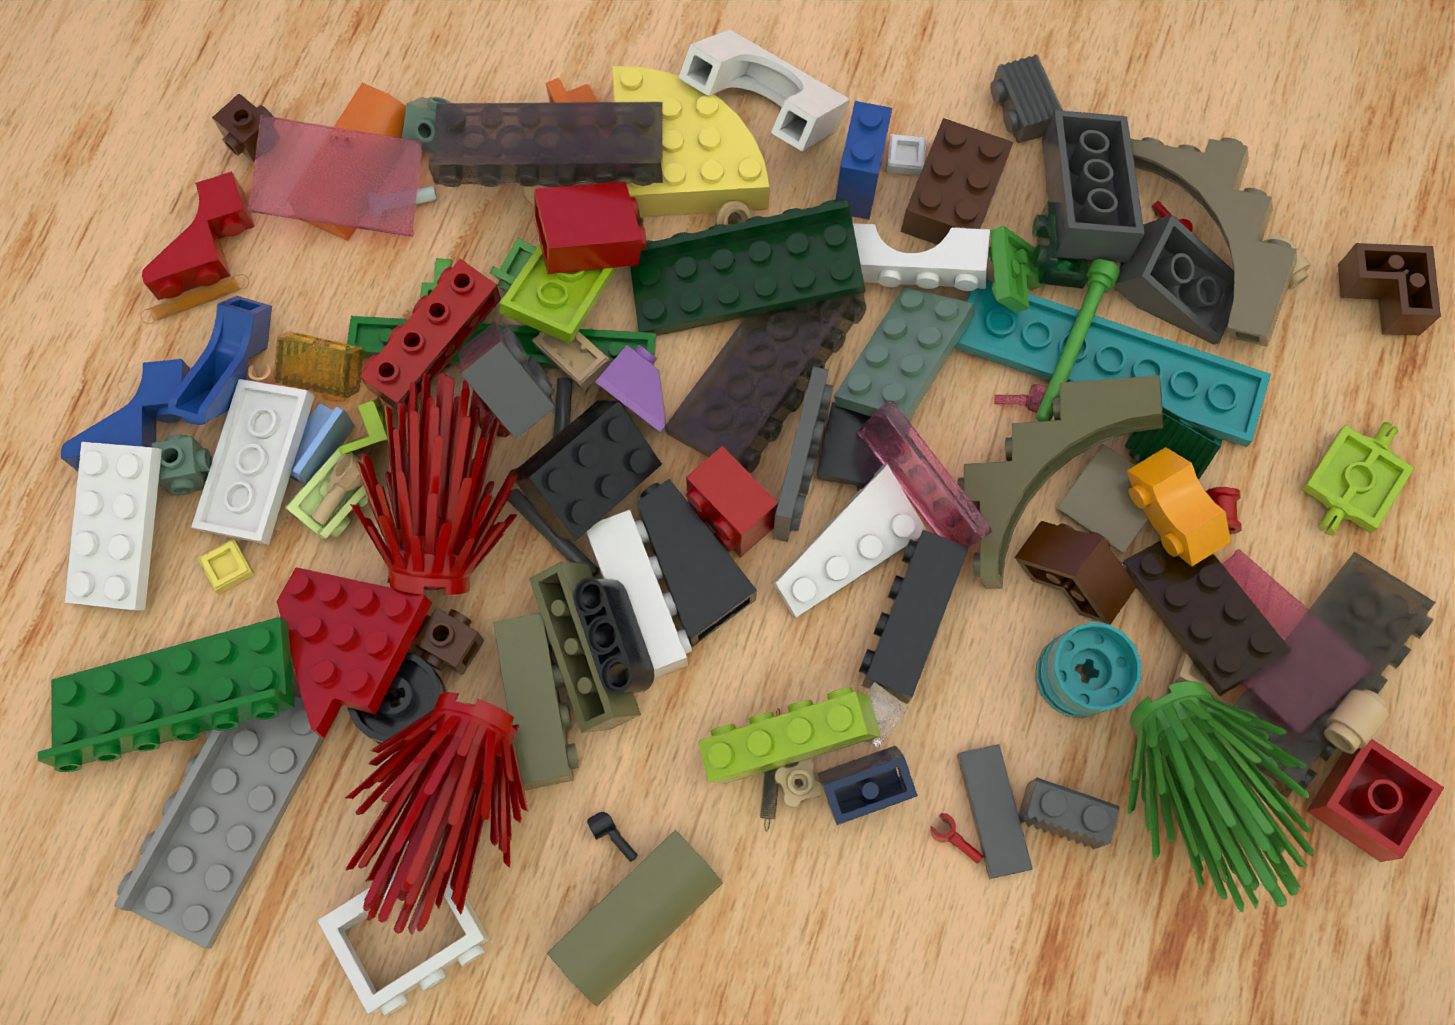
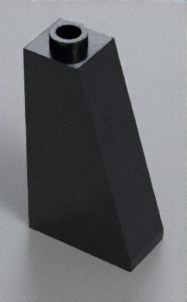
M668 479L661 485L654 483L641 493V499L637 501V505L653 552L662 570L665 584L676 606L679 621L687 634L691 647H693L756 601L757 590L672 481Z

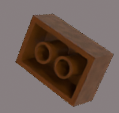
M943 118L906 208L901 232L938 245L947 236L951 228L981 229L1013 142Z

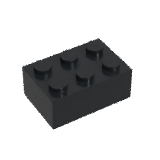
M597 400L510 475L511 477L518 476L515 482L555 537L577 541L658 469L662 463L620 401Z

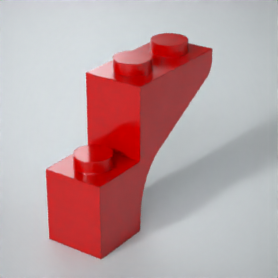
M232 171L196 183L199 207L195 219L189 227L143 269V282L157 300L175 298L184 291L200 286H210L214 283L216 284L221 279L231 276L220 238L237 236L244 230L255 227L244 190Z

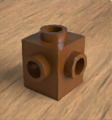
M240 93L212 117L223 135L222 140L225 145L237 156L243 153L254 163L263 154L270 152L275 143L281 139L273 125L276 122L274 116L262 105L255 107Z
M436 608L431 616L426 615L415 636L417 638L414 644L423 652L420 658L430 666L441 671L445 665L463 675L482 646L484 639L478 631L469 627L472 621L463 614L453 609L446 614Z

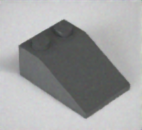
M1173 215L1143 224L1145 234L1129 263L1122 262L1119 268L1120 275L1114 288L1137 308L1213 345L1219 344L1228 325L1233 305L1234 270Z

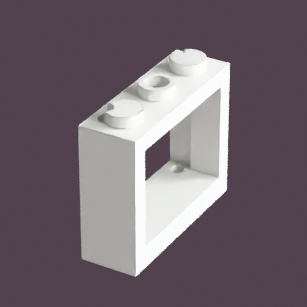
M437 850V852H436V854H435V857H434V859H433V861H432V864H431L430 869H429V871H428V874H427V876H426V878H425V881H426V880L428 879V877H429V874H430V872H431V869H432V867H433V864H434V862H435V860H436V857H437V854H438V850ZM395 871L394 874H393V876H392V879H391L390 884H389V886H388V888H387V891H386V893H385V895H384V898H383L382 903H381V905H380V907H379V910L381 909V907H382V905H383V903H384V900H385V898H386V895H387V893H388V891H389V888H390V886H391V884H392V881H393V879H394L395 874H396L397 871ZM452 871L444 896L466 935L378 992L345 931L367 918L369 911H364L363 905L370 888L317 920L367 1014L379 1013L380 1011H382L384 1016L391 1014L408 1003L405 997L406 994L419 986L423 991L432 988L446 978L445 969L456 962H459L461 967L484 953L481 946L491 939L467 897L461 915L456 908L457 905L452 902L453 890L450 888Z

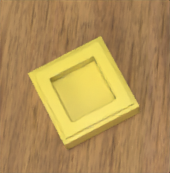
M235 539L198 558L214 591L219 595L255 575L239 542Z

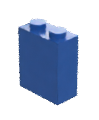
M859 101L854 102L835 199L837 201H849L852 217L870 220L892 113L891 107Z

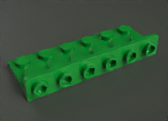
M277 617L52 679V748L39 751L38 761L54 767V770L57 772H74L82 769V765L86 763L116 761L121 758V754L127 752L153 751L160 748L161 743L172 740H194L202 732L213 729L219 731L235 729L239 726V722L251 719L268 720L277 717L280 711L295 708L288 621L282 617Z

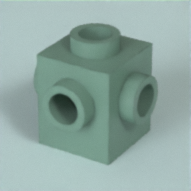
M421 97L411 101L406 106L402 139L420 145L421 150L424 152L442 154L457 146L462 139L464 124L461 122L463 110L450 106V101L440 97Z
M172 435L167 437L166 441L152 443V448L162 449L158 482L160 486L171 495H186L204 489L212 464L207 448H203L192 436L189 437L187 435Z

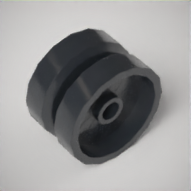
M407 652L377 713L372 714L348 707V711L355 726L369 738L381 744L432 711L439 695L443 692H448L443 679L428 663L418 655ZM399 699L401 704L396 707V702Z

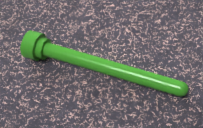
M1095 259L1089 266L1086 274L1089 289L1037 411L1036 419L1038 422L1051 421L1053 417V398L1060 397V383L1067 382L1103 293H1107L1117 282L1120 269L1111 261Z

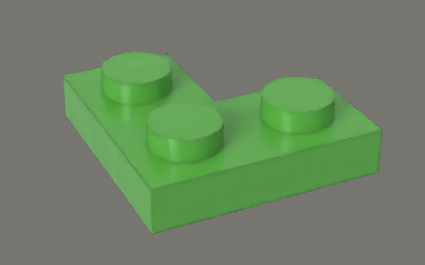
M1005 226L990 230L991 246L989 248V257L994 269V281L992 282L994 297L996 301L1015 313L1029 309L1028 289L1034 290L1045 286L1041 252Z

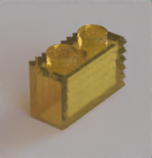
M286 332L277 336L273 382L281 383L285 387L322 393V398L328 401H345L346 398L359 392L361 388L360 376L362 374L361 369L363 367L362 362L365 349L364 347L299 332Z

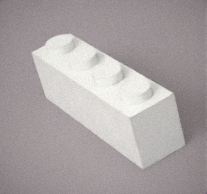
M630 510L598 521L586 532L603 579L618 580L627 590L654 667V679L688 666L686 654L692 652V648L685 630L677 631L672 616L678 615L670 592L662 594L657 580L664 578L656 556L648 558L643 544L650 541L643 521L638 520L634 522Z

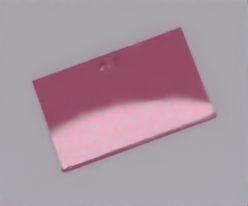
M261 115L250 202L247 206V211L413 237L423 142Z
M1238 549L1222 565L1292 650L1288 658L1242 683V685L1290 730L1299 736L1365 675L1373 672L1375 667L1252 559Z

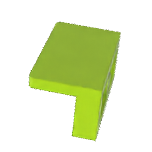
M380 398L358 405L369 435L339 446L341 455L388 439L385 410Z

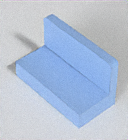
M321 403L317 405L307 420L290 478L305 485L335 450L343 445L355 427L345 410L340 407L332 410Z

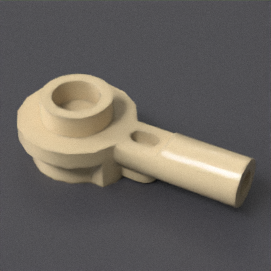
M348 452L343 454L337 461L330 475L331 482L326 488L328 493L311 516L320 524H327L347 491L363 485L356 465V461L364 464L361 453L354 454Z

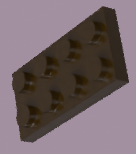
M1160 540L1123 561V564L1128 569L1127 574L1139 592L1219 696L1285 660L1291 654L1292 650L1214 553L1191 566L1180 556H1171L1165 550Z

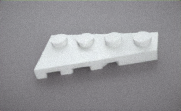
M888 464L880 467L866 486L849 500L850 503L835 518L831 519L818 537L810 545H807L772 582L793 617L803 614L908 545L910 539L917 540L922 530H926Z

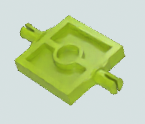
M1382 423L1374 438L1363 436L1347 425H1344L1337 432L1301 489L1322 502L1329 509L1322 522L1318 525L1320 531L1326 529L1325 534L1334 535L1342 519L1350 520L1369 533H1372L1379 527L1414 470V467L1398 458L1388 447L1399 431L1397 426L1390 429L1392 423Z

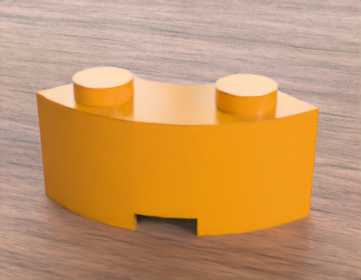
M1165 447L1127 470L1132 486L1129 488L1131 500L1138 508L1143 509L1145 515L1161 536L1163 547L1171 556H1180L1189 565L1194 566L1231 543L1226 512L1214 503L1205 492L1196 477L1191 462Z

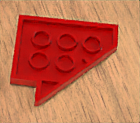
M298 567L294 569L276 602L280 617L288 621L291 658L312 731L318 736L325 738L341 706L372 714L377 713L432 605V602L425 595L403 592L390 587Z

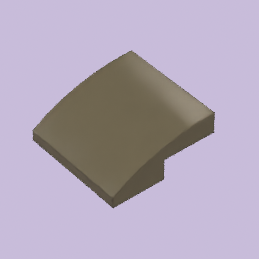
M1102 443L1057 508L1090 531L1104 536L1112 546L1124 553L1142 529L1148 517L1143 509L1138 508L1133 503L1129 495V488L1132 486L1127 470L1135 465Z

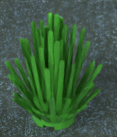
M1184 681L1168 685L1171 693L1154 702L1151 701L1149 696L1146 697L1134 709L1130 717V724L1137 738L1128 782L1131 781L1128 814L1136 808L1142 771L1141 798L1145 802V828H1147L1148 832L1151 830L1154 859L1156 860L1160 855L1158 787L1167 838L1170 842L1175 841L1171 800L1199 889L1204 884L1202 877L1204 868L1201 861L1205 860L1220 898L1223 900L1227 899L1223 880L1226 882L1238 910L1244 911V902L1222 856L1223 853L1231 871L1237 875L1255 909H1257L1259 901L1253 891L1259 887V881L1248 860L1264 888L1269 891L1275 904L1279 907L1285 906L1287 900L1278 886L1277 877L1266 858L1288 893L1292 896L1297 895L1298 887L1301 888L1281 852L1286 850L1298 867H1307V865L1252 787L1301 848L1310 856L1314 855L1313 848L1283 811L1285 810L1291 819L1305 832L1314 831L1259 770L1256 764L1260 763L1301 797L1309 798V793L1280 770L1277 763L1258 748L1286 767L1297 766L1303 768L1308 766L1267 741L1266 739H1269V736L1265 732L1247 722L1279 736L1287 734V731L1256 718L1255 716L1257 715L1213 698L1204 684L1196 681Z

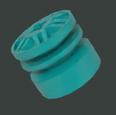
M1090 622L1072 628L1056 637L1043 648L1036 662L1035 680L1041 696L1052 709L1068 717L1086 718L1120 707L1135 694L1141 681L1142 662L1136 646L1124 632L1109 624ZM1082 666L1081 671L1084 675L1088 676V679L1081 681V674L1075 672V668Z

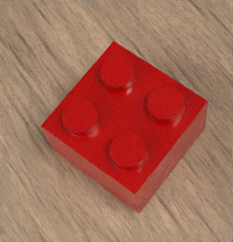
M723 446L686 476L688 503L703 522L706 521L716 531L713 535L727 552L733 549L741 558L774 529L778 502Z
M1371 739L1363 749H1357L1352 754L1342 752L1307 809V812L1379 862L1403 859L1444 787Z

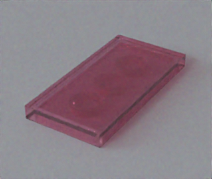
M890 400L880 407L856 431L882 465L888 464L907 498L936 535L970 547L992 532L991 526L894 401Z

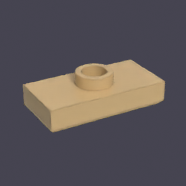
M579 331L571 344L544 332H540L532 340L534 345L583 391L590 387L611 364L609 358Z

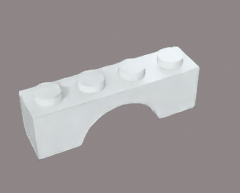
M853 223L865 283H879L885 287H896L900 284L917 285L923 289H934L938 286L955 287L962 291H973L977 288L986 289L990 229L951 228L943 241L934 248L920 253H904L894 250L885 244L880 238L875 224Z

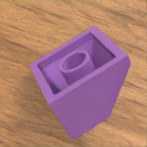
M626 345L600 375L596 383L661 432L667 424L660 371L653 366L657 358L640 345L635 350Z

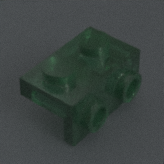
M1047 201L1041 215L1036 214L1032 226V236L1037 237L1033 266L1038 268L1039 284L1083 289L1088 281L1087 259L1057 257L1055 203Z

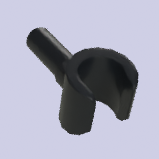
M599 812L588 818L587 823L596 840L609 834L612 842L630 862L638 856L620 835L621 833L617 830L612 817L608 813Z

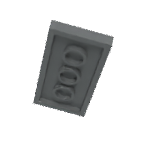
M814 366L812 369L775 515L773 539L788 542L791 530L799 531L806 496L800 495V493L808 495L815 459H817L822 431L827 419L833 386L826 384L829 372L827 369Z

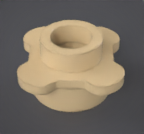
M808 759L799 761L796 766L788 769L781 767L775 773V781L780 784L781 791L784 794L783 801L788 807H797L800 801L809 797L817 799L822 794L823 787L821 783L816 781L812 772L814 765ZM796 779H800L802 781L801 787H797L795 785Z

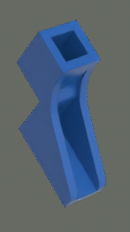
M234 296L217 304L215 324L209 343L171 395L167 413L183 417V420L189 424L203 425L229 410L238 380H246L248 360L267 349L272 312L271 305L240 296Z
M183 359L143 362L141 383L133 399L120 410L66 441L61 448V459L78 472L81 442L152 448V443L156 442V420L165 423H175L183 418L167 413L168 403L171 395L191 370Z

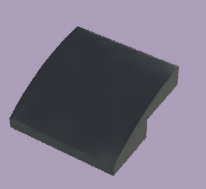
M832 402L817 470V478L819 480L856 485L857 491H859L874 477V474L882 465L888 464L899 482L910 423L905 427L838 407L836 402Z

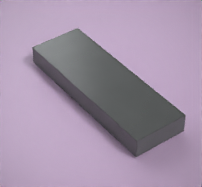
M1000 745L958 753L957 757L989 879L1033 870Z

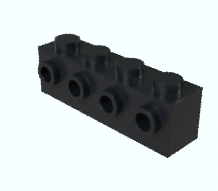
M922 530L918 541L910 539L902 558V562L908 564L904 577L895 576L887 597L895 601L889 614L881 612L873 633L880 637L876 650L867 649L858 671L866 674L862 683L863 687L905 704L909 703L916 690L969 547L926 530Z

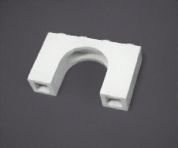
M730 29L692 43L678 77L707 96L726 88H742L771 99L782 107L771 133L800 151L806 150L835 133L851 100Z

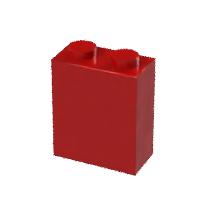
M626 181L535 189L533 217L547 274L639 265L641 249L646 248V232L644 226H638L637 200L635 197H630Z

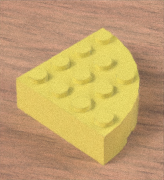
M612 66L618 182L626 181L630 197H635L637 200L640 217L717 213L722 204L731 200L744 203L750 211L769 210L770 185L764 158L752 133L739 115L714 94L707 96L680 80L679 76L669 72L645 67Z

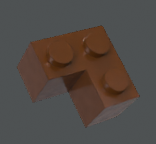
M1356 243L1338 263L1341 298L1379 300L1382 334L1420 336L1441 317L1433 246Z
M1041 521L1014 557L1032 582L1062 591L1079 615L1111 625L1137 588L1127 574V567L1116 558L1110 549V542L1104 536L1096 532L1088 534L1077 531L1064 523L1055 525Z

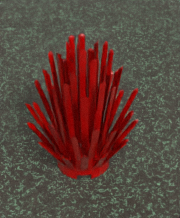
M424 373L420 421L419 414L417 413V386L414 382L410 383V401L407 404L408 455L405 406L402 402H399L397 406L398 431L393 427L391 409L385 405L391 472L387 471L385 473L393 516L385 489L378 484L370 457L362 454L364 464L356 461L368 496L369 505L385 543L371 518L365 517L358 505H350L388 567L387 583H390L391 588L424 595V590L445 589L444 595H459L470 591L471 574L504 536L503 533L517 517V514H510L504 522L494 524L513 491L511 489L518 476L511 477L510 474L517 468L510 470L484 518L492 500V495L490 494L494 487V481L487 483L480 501L479 498L500 420L498 418L493 420L486 446L493 414L492 411H488L485 414L475 457L472 459L480 415V408L477 410L479 395L473 389L469 416H467L470 395L469 383L466 380L463 381L460 397H455L453 401L455 380L453 377L441 373L438 376L435 406V399L430 397V378Z
M441 693L432 711L371 750L380 754L372 759L369 765L377 766L384 760L386 761L345 797L354 799L362 790L370 789L376 782L381 783L356 810V815H361L392 784L381 798L387 804L361 842L358 850L347 865L346 871L354 869L358 862V868L367 867L405 806L366 879V882L373 880L363 905V910L369 911L367 921L376 917L407 841H409L378 914V920L380 922L388 920L398 898L400 901L405 902L395 923L394 931L396 933L404 931L440 842L441 845L436 860L410 920L408 930L412 935L416 927L418 931H422L425 928L434 902L438 909H440L455 858L456 862L450 881V888L453 890L451 900L457 905L456 908L461 915L472 879L484 820H488L490 817V807V841L494 846L497 843L499 844V850L503 852V862L510 868V840H512L510 799L513 817L517 822L521 823L522 821L520 807L529 812L514 745V739L520 725H512L514 720L512 715L481 699H477L474 705L457 702L458 693Z

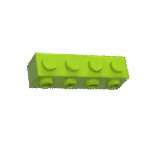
M852 687L841 688L827 694L828 700L814 705L812 700L799 701L787 706L789 712L774 717L773 712H766L750 717V725L736 729L735 724H729L712 729V737L698 741L708 782L727 784L881 737L870 696L857 691L853 692Z

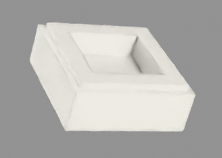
M890 134L886 173L920 176L925 164L927 138Z

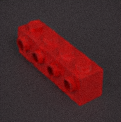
M459 259L453 267H447L439 276L437 286L429 296L425 295L417 301L413 308V314L406 323L398 325L391 332L388 344L379 354L372 355L365 363L360 378L368 390L397 411L398 403L402 402L405 406L406 414L407 404L410 401V383L414 382L417 386L418 400L422 395L424 373L430 378L429 381L432 383L501 301L497 284L462 259Z

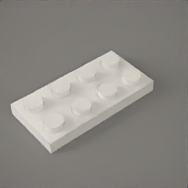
M242 379L238 380L191 528L200 532L269 545L315 395L308 390Z
M81 442L65 603L126 610H145L162 449Z

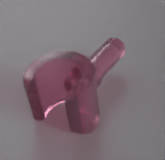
M1033 384L1028 395H995L994 404L1025 406L1028 410L1037 413L1048 386Z

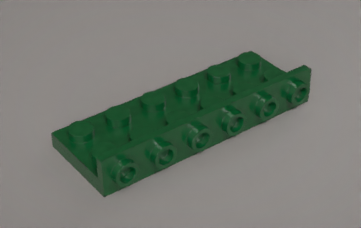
M829 200L823 202L820 206L811 208H792L784 211L782 214L765 218L755 216L737 224H718L700 232H681L663 240H646V248L641 249L639 265L630 266L638 331L656 333V336L866 292L848 200Z

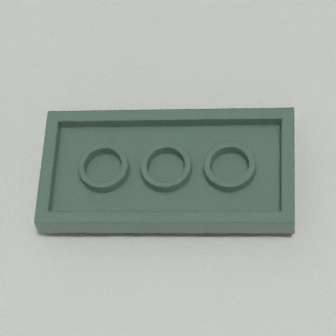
M904 286L835 393L836 406L906 427L974 316L973 303Z

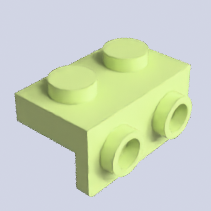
M339 448L335 450L285 507L288 512L321 539H326L330 534L336 538L348 526L351 519L347 517V514L353 509L350 504H358L360 507H364L368 503V496L364 485L345 493L340 501V505L326 525L320 524L311 517L328 493L326 488L331 482L330 475L337 461L342 456Z

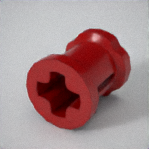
M1214 487L1205 491L1214 503L1226 512L1229 534H1236L1242 531V524L1237 521V501L1241 498L1240 490L1230 487Z

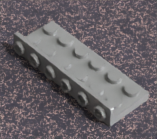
M294 695L295 708L280 711L279 715L275 718L268 720L251 719L239 722V726L235 729L225 731L213 729L206 732L207 741L200 753L194 755L188 762L184 772L186 778L178 792L173 793L166 801L162 811L164 817L158 828L144 840L140 849V855H142L134 870L129 872L121 881L117 890L119 897L114 904L115 907L121 910L132 911L204 948H212L325 739L311 730L302 698Z

